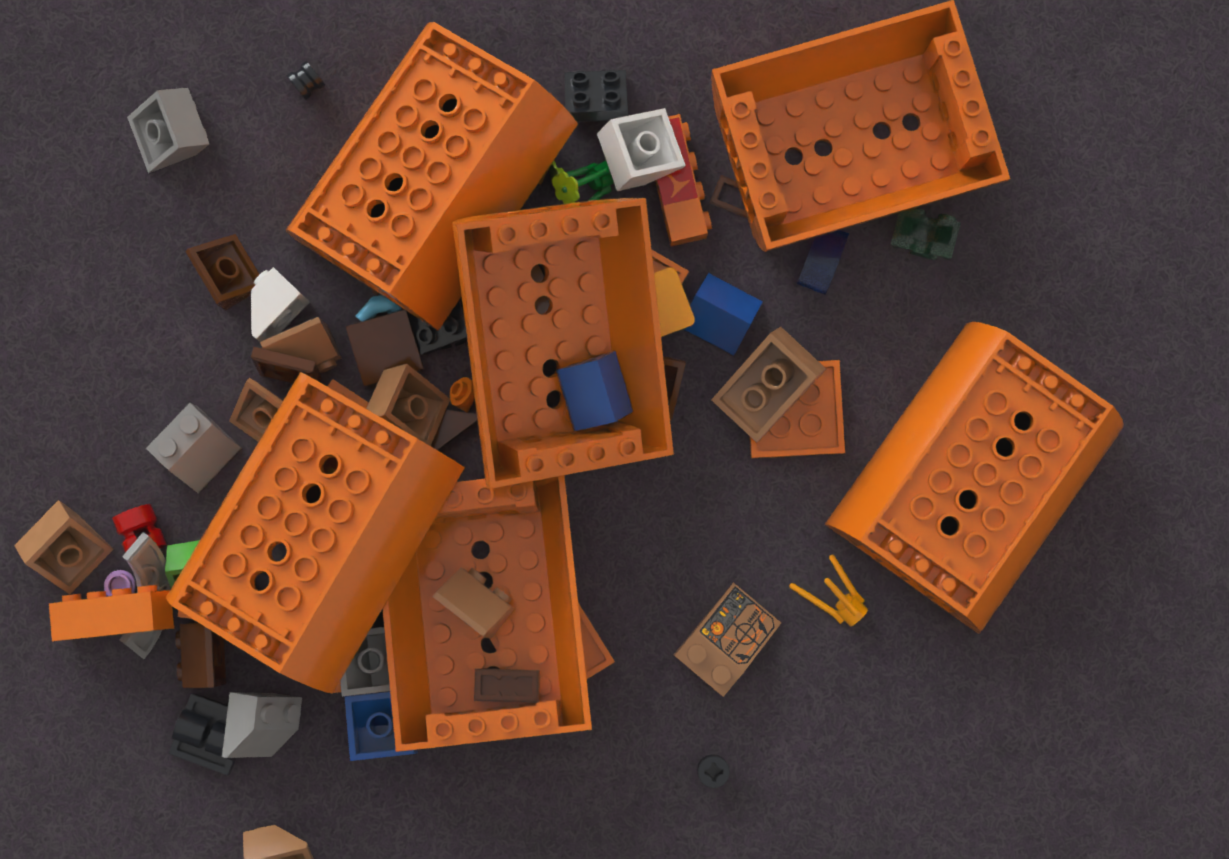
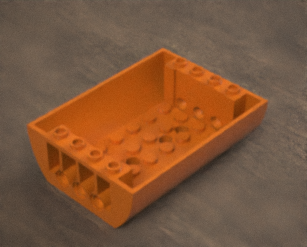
M954 0L712 69V92L717 120L735 179L739 186V192L753 237L761 250L765 252L1002 183L1010 179ZM907 115L915 116L919 121L918 129L914 131L905 129L902 124L903 118ZM877 124L886 125L890 130L889 137L878 139L873 134V127ZM818 141H826L830 144L831 153L828 156L822 157L816 154L814 145ZM790 149L798 150L802 155V161L797 165H791L786 161L785 153Z
M429 22L291 221L286 231L292 238L439 331L462 297L452 222L466 217L520 210L578 123L569 111L537 81L437 23ZM450 99L457 100L454 110L450 112L443 111V105L446 101ZM432 125L439 126V132L435 137L425 138V131L428 127ZM403 178V184L399 190H389V184L393 179ZM378 204H384V213L380 217L372 218L371 211L373 207Z
M646 198L591 200L466 217L453 221L487 487L490 489L674 455ZM537 264H541L545 269V277L540 282H535L531 277V270ZM541 296H545L549 301L548 310L543 314H539L535 309V302ZM616 351L633 412L613 423L574 431L557 372L555 371L552 376L546 377L542 370L544 363L549 359H553L557 370ZM556 390L560 394V402L557 406L550 408L547 405L546 398L551 391Z
M969 322L954 340L825 525L973 631L980 634L1124 427L1123 420L1113 405L1009 332L988 324ZM1018 413H1025L1030 418V426L1025 431L1015 426L1014 418ZM999 439H1007L1012 444V452L1009 456L1004 457L998 454L996 443ZM963 491H970L975 495L976 503L971 509H965L960 505L959 496ZM945 517H951L957 522V530L951 536L944 534L941 530V522Z
M300 372L166 596V600L172 607L280 674L309 687L333 694L465 467L406 431ZM330 457H336L338 460L337 470L332 474H326L323 470L324 462ZM312 486H319L321 490L319 500L315 503H309L306 499L308 489ZM283 543L287 549L286 556L281 561L276 562L272 557L273 548L277 544ZM266 572L269 576V584L264 590L259 591L255 586V579L260 573Z
M562 475L492 489L487 487L485 479L456 482L382 608L396 752L592 730L565 476ZM478 542H486L489 545L490 552L484 559H477L473 555V547ZM460 568L468 572L473 568L480 574L489 573L493 578V584L489 589L494 591L498 587L512 598L508 604L515 609L494 635L499 640V648L494 653H486L483 650L482 641L485 637L432 597ZM496 666L500 669L540 670L539 702L474 701L475 669H489Z

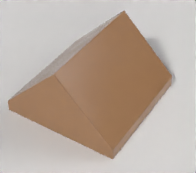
M249 378L243 387L229 422L259 442L283 400L257 381Z

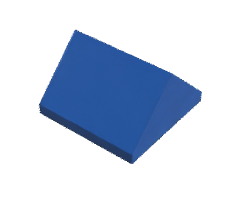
M708 273L690 305L695 322L684 330L734 356L762 301Z
M616 351L556 370L574 431L613 423L633 412Z

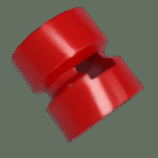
M152 504L132 508L112 518L118 535L125 537L122 542L125 553L137 540L135 533L144 530L160 549L167 546L162 530L154 525L157 522V517Z

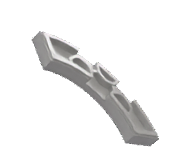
M143 532L122 557L131 567L137 587L157 585L158 591L171 590L165 574V557L157 544ZM162 630L123 634L119 640L141 658L145 659L157 642Z

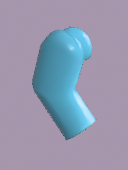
M378 295L370 298L355 317L360 321L374 318L378 313L387 312L389 314L402 310V308L383 295Z

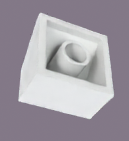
M665 108L610 119L597 133L617 191L646 185L686 166Z
M274 267L270 271H263L255 279V286L251 290L252 336L261 342L281 333L310 303Z

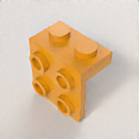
M669 267L655 272L661 337L692 326L695 318L677 271L673 267Z

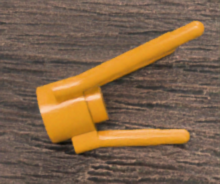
M830 555L829 559L849 591L848 594L844 595L829 578L824 580L825 584L839 599L835 605L838 611L803 588L790 583L789 587L833 616L839 624L845 621L851 627L868 612L867 607L863 604L864 599L856 591L834 555Z

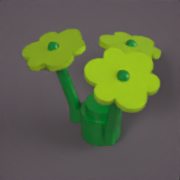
M606 160L599 164L594 162L586 167L568 172L558 168L555 161H553L549 168L552 184L555 188V195L564 204L575 203V201L579 200L578 187L587 183L593 190L598 189V192L588 201L599 200L602 196L612 191L610 185L614 184ZM586 174V177H583L579 180H576L574 178L576 176Z

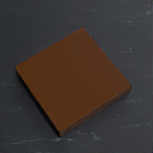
M405 309L346 326L364 386L377 383L383 370L403 364H408L416 371L424 369L408 313Z
M253 347L251 359L260 376L293 384L299 373L302 372L321 383L322 377L315 361Z

